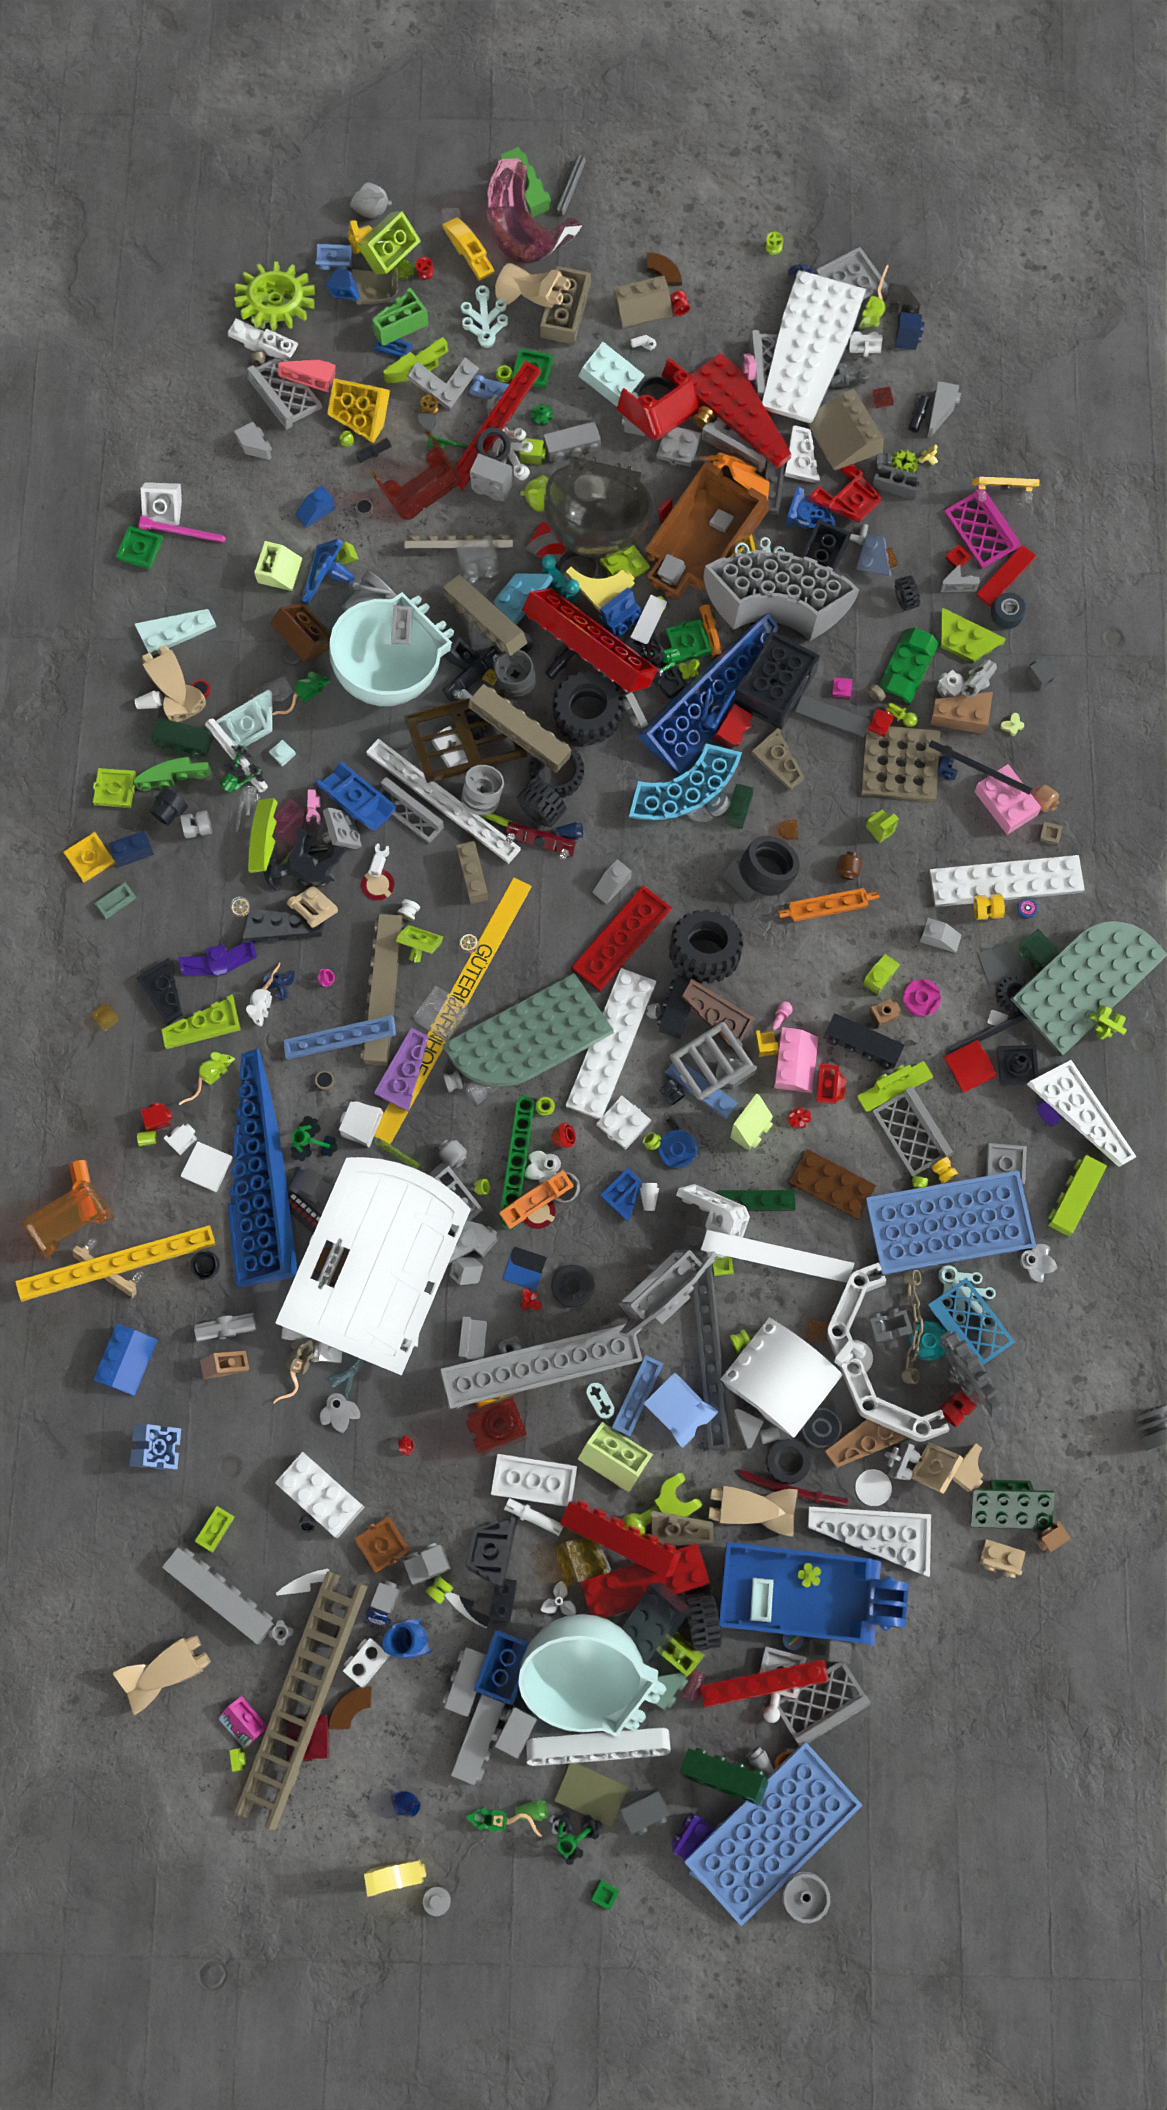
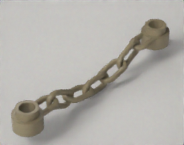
M908 1270L904 1274V1281L908 1284L907 1299L913 1309L914 1334L912 1345L906 1355V1370L902 1372V1380L907 1384H917L919 1382V1372L916 1368H913V1362L919 1352L920 1335L923 1332V1319L920 1316V1301L915 1293V1286L921 1283V1274L919 1270ZM914 1296L917 1304H913L910 1297ZM916 1322H920V1331L916 1330ZM912 1348L916 1350L913 1358L909 1356Z

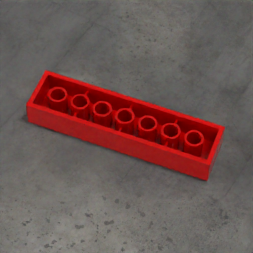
M546 588L530 591L522 608V611L527 614L528 618L538 622L541 628L550 631L556 639L567 644L569 649L579 653L582 659L589 661L594 665L595 669L602 671L611 681L621 685L624 691L633 692L650 687L658 668L553 589Z

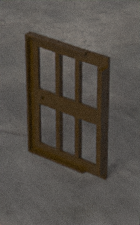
M505 689L496 691L500 697L508 699ZM470 698L404 715L426 783L467 773L470 768L477 765L494 766L524 758L528 755L525 749L513 741L515 750L481 759L476 746L508 737L505 734H499L474 741L471 729L487 726L490 723L485 720L468 724L464 711L471 710L469 708ZM452 715L456 728L424 737L420 736L417 723ZM458 733L461 745L426 753L423 742ZM464 750L467 763L437 771L432 770L429 758Z

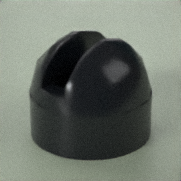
M311 1515L302 1516L299 1521V1529L305 1533L314 1531L315 1519Z

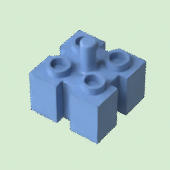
M149 1424L134 1425L132 1442H136V1449L131 1450L130 1466L150 1467L161 1470L177 1469L179 1453H175V1445H180L181 1428Z

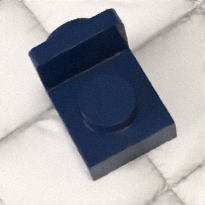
M943 756L938 775L945 780H955L958 770L951 768L954 762L953 758Z

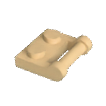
M314 885L298 896L291 897L287 902V905L298 911L311 927H316L338 912L337 906ZM304 903L315 915H312L301 904Z

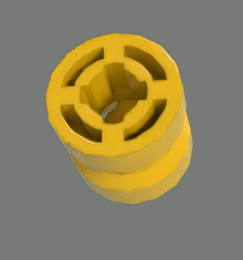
M948 1157L931 1166L933 1171L939 1174L938 1179L941 1184L958 1174L955 1168H951V1161Z

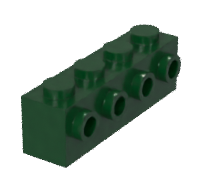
M688 1748L679 1770L685 1779L760 1806L769 1784L762 1771L757 1769L747 1770L744 1765L738 1762L728 1763L725 1758L719 1755L709 1756L706 1751L700 1748L695 1750Z

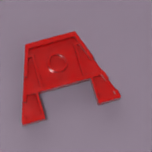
M854 464L840 468L839 471L852 481L835 497H832L819 486L809 495L808 500L860 523L880 504L882 499L870 482L867 483L863 478L862 471L858 470Z

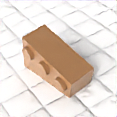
M993 692L978 693L975 697L971 698L963 695L935 699L930 725L985 734L989 722Z

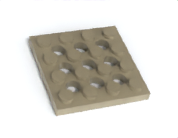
M890 726L884 738L867 729L861 796L935 802L939 751L930 748L929 744L931 740L940 744V731ZM880 741H886L889 746L887 748H882L879 746L878 743ZM900 742L905 743L907 748L901 750L897 747V744ZM917 744L924 745L925 750L918 751L915 746ZM879 758H885L887 760V764L880 765L877 760ZM899 759L904 760L906 765L900 767L896 764V761ZM916 761L923 762L924 767L917 768L914 765V763ZM883 775L886 777V781L879 782L876 777ZM902 777L904 778L905 782L903 784L896 783L895 778ZM920 778L923 784L920 786L915 785L913 780Z

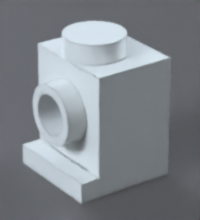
M188 1123L185 1126L176 1127L171 1132L170 1137L167 1135L164 1137L166 1142L180 1155L197 1140L194 1135L196 1131Z

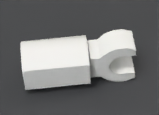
M380 844L375 846L376 854L373 856L368 871L371 876L380 877L386 860L385 857L389 855V846H386L384 851H379Z

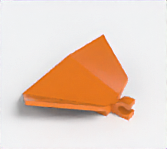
M719 452L717 455L701 456L699 458L702 461L718 460L713 462V465L718 468L727 465L734 480L748 490L752 487L766 496L768 501L769 481L756 474L757 468L748 462Z

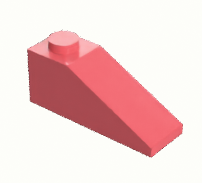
M321 360L279 362L278 376L329 392L333 378H335L336 365Z

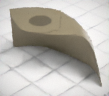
M397 268L391 269L387 274H375L374 271L352 269V275L357 283L360 296L358 301L355 300L357 304L385 303L396 295L398 291ZM395 275V283L392 286L393 276Z

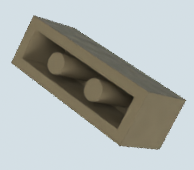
M475 841L456 845L470 904L489 900Z

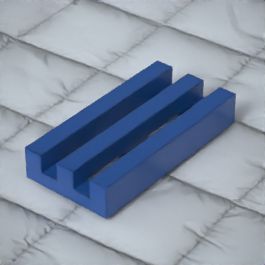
M377 339L374 345V351L398 359L410 353V350L413 348L412 343L400 339L384 346Z

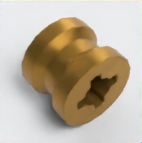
M432 394L422 396L420 399L421 412L436 415L439 409L437 398Z
M701 406L698 409V414L694 415L693 422L696 426L703 429L706 424L709 425V422L714 419L715 415L708 407Z

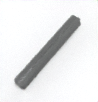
M578 155L556 207V214L563 216L566 212L586 162L584 156Z

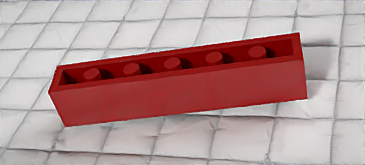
M577 1499V1501L568 1503L560 1525L664 1577L673 1576L681 1556V1552L677 1551L674 1545L670 1543L663 1544L658 1541L656 1536L651 1534L645 1535L640 1532V1528L623 1524V1520L614 1516L610 1518L605 1515L606 1512L599 1508L592 1509L583 1500Z
M817 1660L700 1687L704 1706L710 1708L827 1683L829 1678L825 1661Z

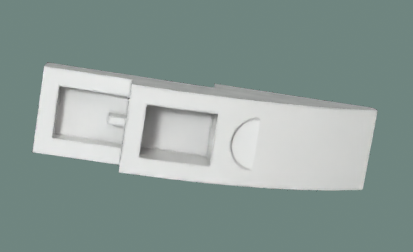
M235 319L228 331L229 337L244 343L246 348L255 352L264 351L265 355L290 359L298 346L297 342L268 329L266 331L260 330L238 319Z

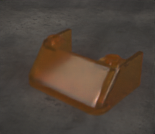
M86 1182L25 1218L21 1225L40 1254L49 1260L52 1258L50 1255L57 1251L56 1248L59 1245V1241L91 1222L102 1224L109 1219L108 1217L112 1220L116 1219L102 1193L91 1182Z

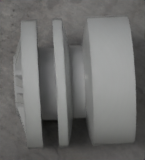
M477 765L470 768L466 774L461 794L463 806L471 813L477 815L493 813L498 808L504 785L501 773L488 765Z

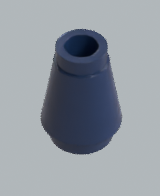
M578 822L559 826L555 829L557 836L567 839L579 840L584 835L583 825Z

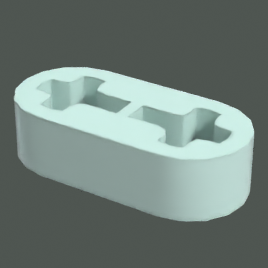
M590 1384L587 1388L588 1399L600 1418L609 1419L614 1413V1406L601 1384ZM593 1387L596 1389L600 1388V1400L595 1395H590ZM602 1401L606 1407L610 1406L611 1408L608 1415L600 1413L602 1410L600 1403Z

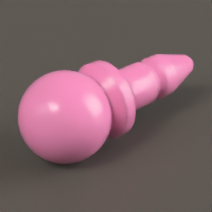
M781 1002L775 1012L776 1018L772 1026L773 1030L779 1028L782 1021L787 1020L788 1016L792 1013V1005L789 1002Z

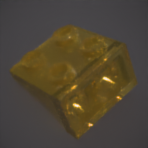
M586 1537L568 1541L554 1547L566 1587L611 1572L603 1546Z

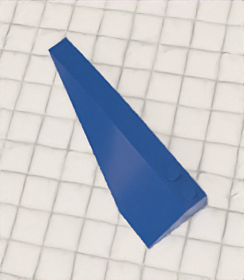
M769 613L762 616L712 661L637 735L645 746L678 776H681L701 756L705 744L716 732L704 727V721L701 720L704 714L708 688H711L708 715H710V712L718 714L731 691L735 690L736 692V688L742 678L748 674L771 630L776 633L779 628ZM735 694L733 695V697H732V699H731V701H730V703H729V704H731V707H732V705H733V703H734Z

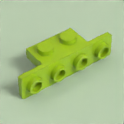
M923 1061L913 1067L911 1065L906 1067L901 1065L894 1069V1073L889 1076L884 1074L878 1077L874 1087L859 1094L857 1097L865 1112L881 1106L912 1086L915 1088L931 1080L933 1075L926 1063Z

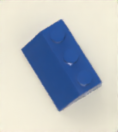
M116 1323L93 1380L135 1396L158 1340Z
M495 1630L474 1691L514 1705L520 1688L519 1673L521 1660L529 1642Z

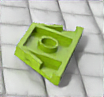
M945 608L942 609L941 648L971 663H975L982 656L992 652L997 646L1004 644L1006 638Z

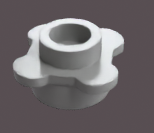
M283 1620L277 1621L273 1630L269 1631V1637L277 1640L279 1645H284L286 1639L293 1635V1629L291 1627L288 1628Z

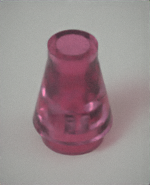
M698 1670L693 1671L687 1684L682 1689L683 1699L692 1703H697L698 1699H701L702 1692L700 1686L703 1685L704 1673Z

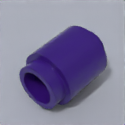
M1044 1099L1036 1103L1038 1107L1035 1110L1045 1124H1049L1050 1127L1063 1119Z

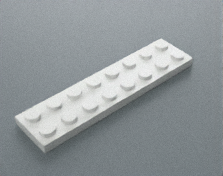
M1079 855L930 869L929 871L934 907L972 904L974 896L986 895L989 898L992 894H1002L1004 900L1083 893L1085 890Z
M623 968L620 969L603 1011V1015L613 1028L614 1034L589 1047L567 1101V1108L599 1120L604 1116L655 988V980Z

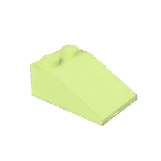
M757 1093L733 1124L730 1136L731 1139L748 1151L752 1147L756 1148L762 1140L760 1138L763 1132L767 1133L773 1125L771 1123L773 1116Z

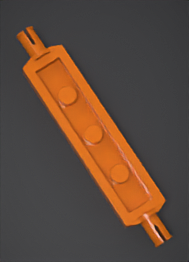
M864 888L794 901L790 902L789 909L778 910L779 918L791 916L793 922L864 909L867 908L868 901L879 899L878 891L867 893Z

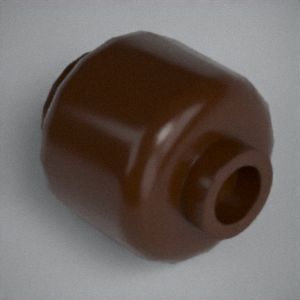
M847 851V854L839 856L836 868L837 873L840 874L839 877L854 880V878L860 876L863 861L857 857L858 853Z

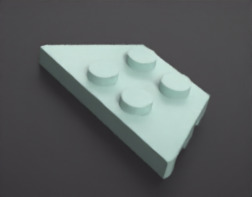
M270 690L265 691L216 720L236 746L240 744L246 747L272 732V692Z

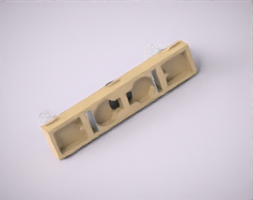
M94 1238L90 1239L85 1245L86 1248L76 1246L72 1250L73 1257L80 1262L94 1259L88 1253L97 1244V1240ZM142 1271L136 1272L131 1278L133 1281H127L118 1274L105 1277L104 1279L133 1298L137 1293L135 1283H138L144 1274Z

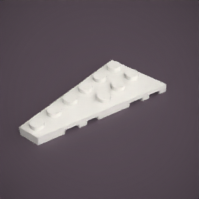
M1071 1060L1033 1079L1027 1084L1118 1167L1136 1157Z

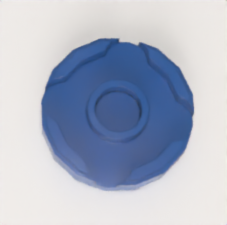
M676 1129L669 1131L662 1137L658 1151L660 1158L665 1164L672 1168H683L694 1161L697 1156L698 1147L696 1140L691 1134Z

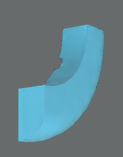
M705 744L704 750L693 768L672 781L666 783L638 781L629 818L651 821L677 818L699 809L712 800L726 786L738 766L742 752Z

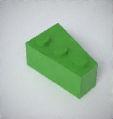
M411 288L406 290L407 293L404 296L398 297L390 308L387 306L372 319L374 335L382 346L428 326L427 310Z

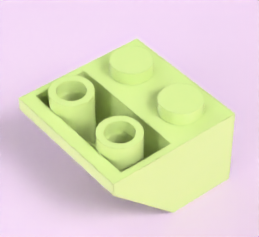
M265 541L255 569L257 583L292 591L302 557L283 545Z

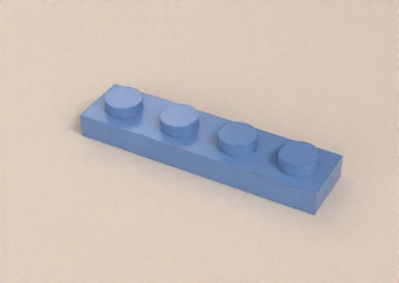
M681 1061L701 1091L711 1085L707 1079ZM672 1063L665 1074L671 1079H675L679 1085L694 1095L688 1084H684L680 1078V1072ZM720 1089L701 1100L725 1119L729 1117L738 1105V1102Z
M645 1355L612 1429L629 1437L631 1436L645 1406L644 1403L647 1401L664 1363Z

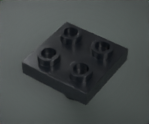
M1036 1045L997 1047L1000 1085L1028 1084L1033 1079L1039 1077Z

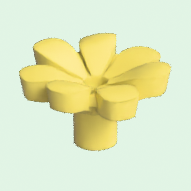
M934 444L928 451L924 450L918 461L920 463L929 461L932 465L936 464L938 460L934 455L937 453V445Z

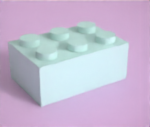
M602 342L583 366L578 376L617 407L622 389L625 388L632 394L645 375Z

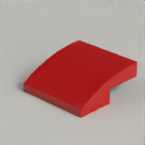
M978 1040L944 1056V1061L953 1073V1079L962 1093L997 1077L987 1054Z

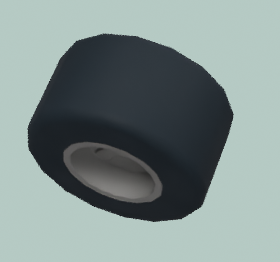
M1010 592L998 596L991 611L995 624L1004 629L1017 627L1026 613L1025 601L1021 596Z

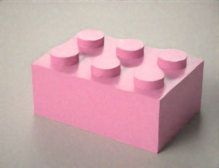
M1009 764L998 770V772L1021 782ZM991 776L979 782L974 791L1007 835L1035 818L1041 809L1031 793L1028 795Z

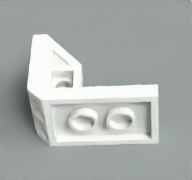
M695 1184L678 1188L676 1196L682 1198L683 1202L688 1204L694 1203L699 1206V1209L710 1212L705 1225L707 1230L743 1238L750 1218L745 1206ZM717 1254V1255H716V1256H719V1257H721V1258L726 1257L725 1255H721V1254Z

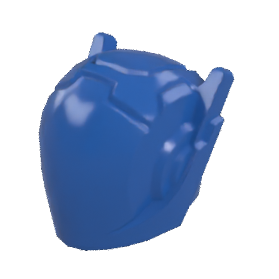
M410 1619L393 1625L384 1636L382 1642L384 1652L399 1659H409L430 1654L433 1650L428 1648L427 1634L423 1626L419 1624L421 1619Z

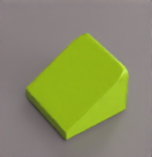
M344 542L335 557L336 562L346 565L358 560L354 546Z

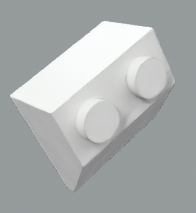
M145 482L141 487L142 515L150 517L154 522L179 525L182 504L181 484Z

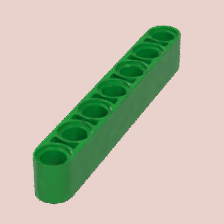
M528 1096L520 1097L516 1103L501 1210L510 1205L506 1202L508 1197L513 1196L518 1199L522 1196L534 1115V1102ZM523 1103H528L531 1105V1107L528 1110H522L520 1108V1106ZM524 1121L528 1126L525 1129H520L517 1126L519 1122ZM522 1140L525 1142V1145L518 1148L515 1146V1142ZM520 1159L522 1164L516 1167L512 1165V1161ZM516 1177L520 1182L513 1186L509 1181L511 1178ZM500 1216V1223L504 1229L512 1230L516 1227L514 1226L509 1229Z

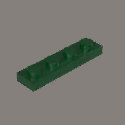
M717 1190L718 1195L745 1206L747 1211H795V1190Z

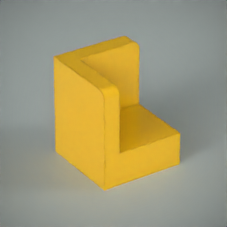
M760 1030L755 1031L754 1036L758 1056L764 1057L778 1054L779 1047L778 1042H775L774 1032L760 1034Z

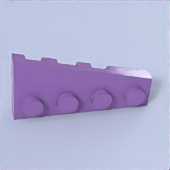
M411 1027L374 1092L376 1096L409 1112L429 1038L427 1035Z

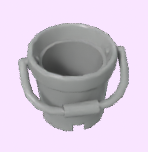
M367 571L361 578L362 582L360 584L356 582L348 584L349 588L355 591L341 607L346 612L349 608L361 602L374 599L392 600L397 595L378 576Z

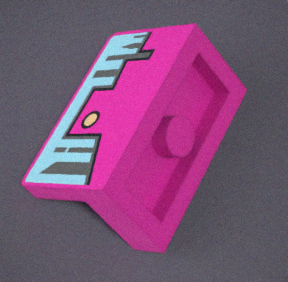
M242 1696L229 1705L218 1718L244 1750L264 1733L268 1727Z

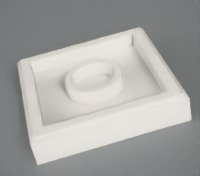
M197 1141L181 1177L217 1193L233 1157Z

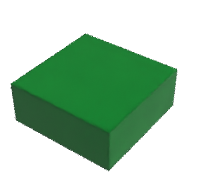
M601 1880L591 1900L611 1910L620 1890Z

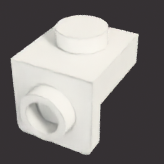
M319 1341L313 1342L314 1349L312 1353L315 1355L311 1359L312 1362L341 1363V1350Z

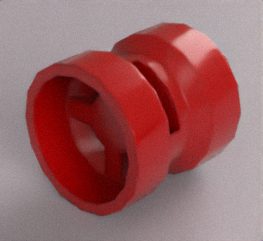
M678 290L670 295L671 305H673L672 310L674 314L682 316L688 313L690 305L686 301L685 291Z

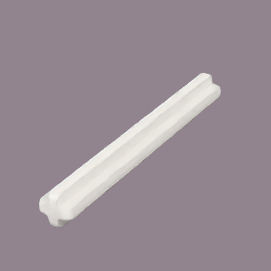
M209 719L205 726L234 761L237 752L231 746L235 744L214 719ZM241 755L237 763L242 766L245 776L248 777L251 774L248 767L250 763ZM255 777L249 780L260 793L268 788L264 781L258 782Z

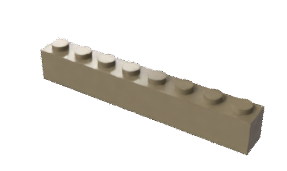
M379 914V920H375L377 938H373L375 956H371L373 974H369L371 992L367 993L369 1010L365 1011V1021L390 1015L393 1016L401 949V943L396 942L398 934L403 930V918L400 915ZM391 1037L365 1042V1047H361V1058H363L365 1065L388 1066Z

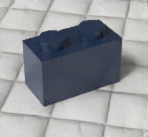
M901 312L896 332L895 348L916 350L917 344L921 343L922 333L924 332L925 322H922V314Z
M144 830L108 843L118 867L154 855Z

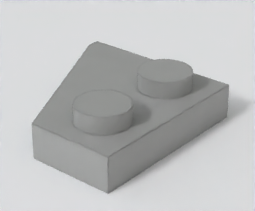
M633 692L622 693L623 706L631 716L632 724L635 727L637 726V728L648 726Z

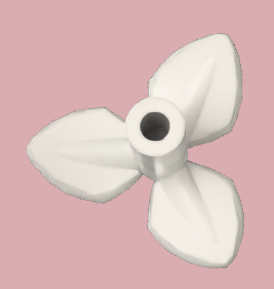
M562 1581L558 1582L553 1589L556 1599L544 1601L541 1611L546 1614H552L560 1606L562 1614L567 1616L575 1615L576 1607L572 1601H563V1598L568 1594L566 1585Z

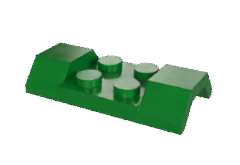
M917 628L905 629L879 687L884 692H890L901 697L906 704L911 705L939 645L935 637Z

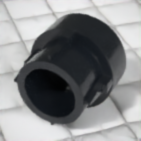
M163 787L156 795V801L149 812L161 823L169 826L175 817L183 815L188 805L176 793Z

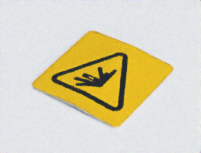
M489 669L482 679L494 685L497 681L495 671Z

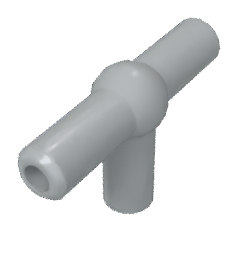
M862 524L860 534H852L850 541L864 545L868 525Z

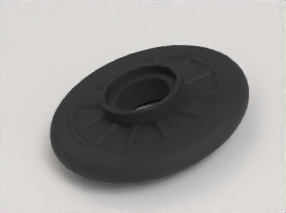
M573 1264L566 1265L554 1274L551 1290L553 1296L560 1304L567 1307H579L588 1302L592 1297L594 1280L590 1272L584 1267ZM576 1281L578 1289L570 1291L567 1288L568 1282Z

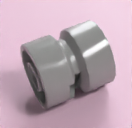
M207 810L196 812L194 816L191 813L181 815L182 828L186 839L197 837V834L201 836L212 834Z

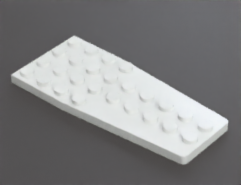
M801 270L798 271L783 315L762 404L766 411L807 423L813 422L850 339L866 289Z

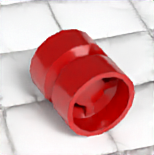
M958 1389L950 1396V1401H945L938 1408V1411L942 1410L945 1420L952 1426L957 1427L964 1420V1415L969 1416L976 1409V1405L963 1391Z

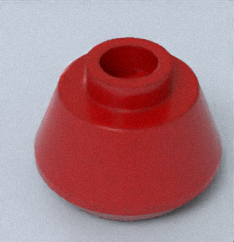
M563 1122L552 1131L551 1140L557 1147L571 1148L576 1141V1134L570 1124Z

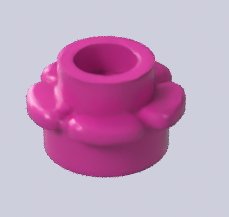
M330 969L319 970L317 980L322 986L328 987L334 982L335 976Z

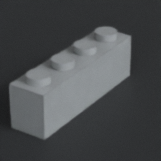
M484 1694L481 1695L451 1776L473 1785L476 1784V1781L481 1782L485 1771L482 1769L484 1760H489L493 1749L489 1747L499 1730L497 1728L499 1720L503 1721L507 1708H504L506 1703Z

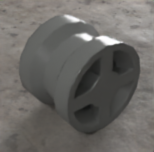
M891 452L876 455L875 470H877L879 464L891 467Z

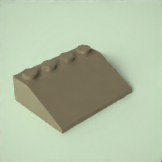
M854 389L837 394L818 409L812 423L805 422L834 471L883 453L884 438Z

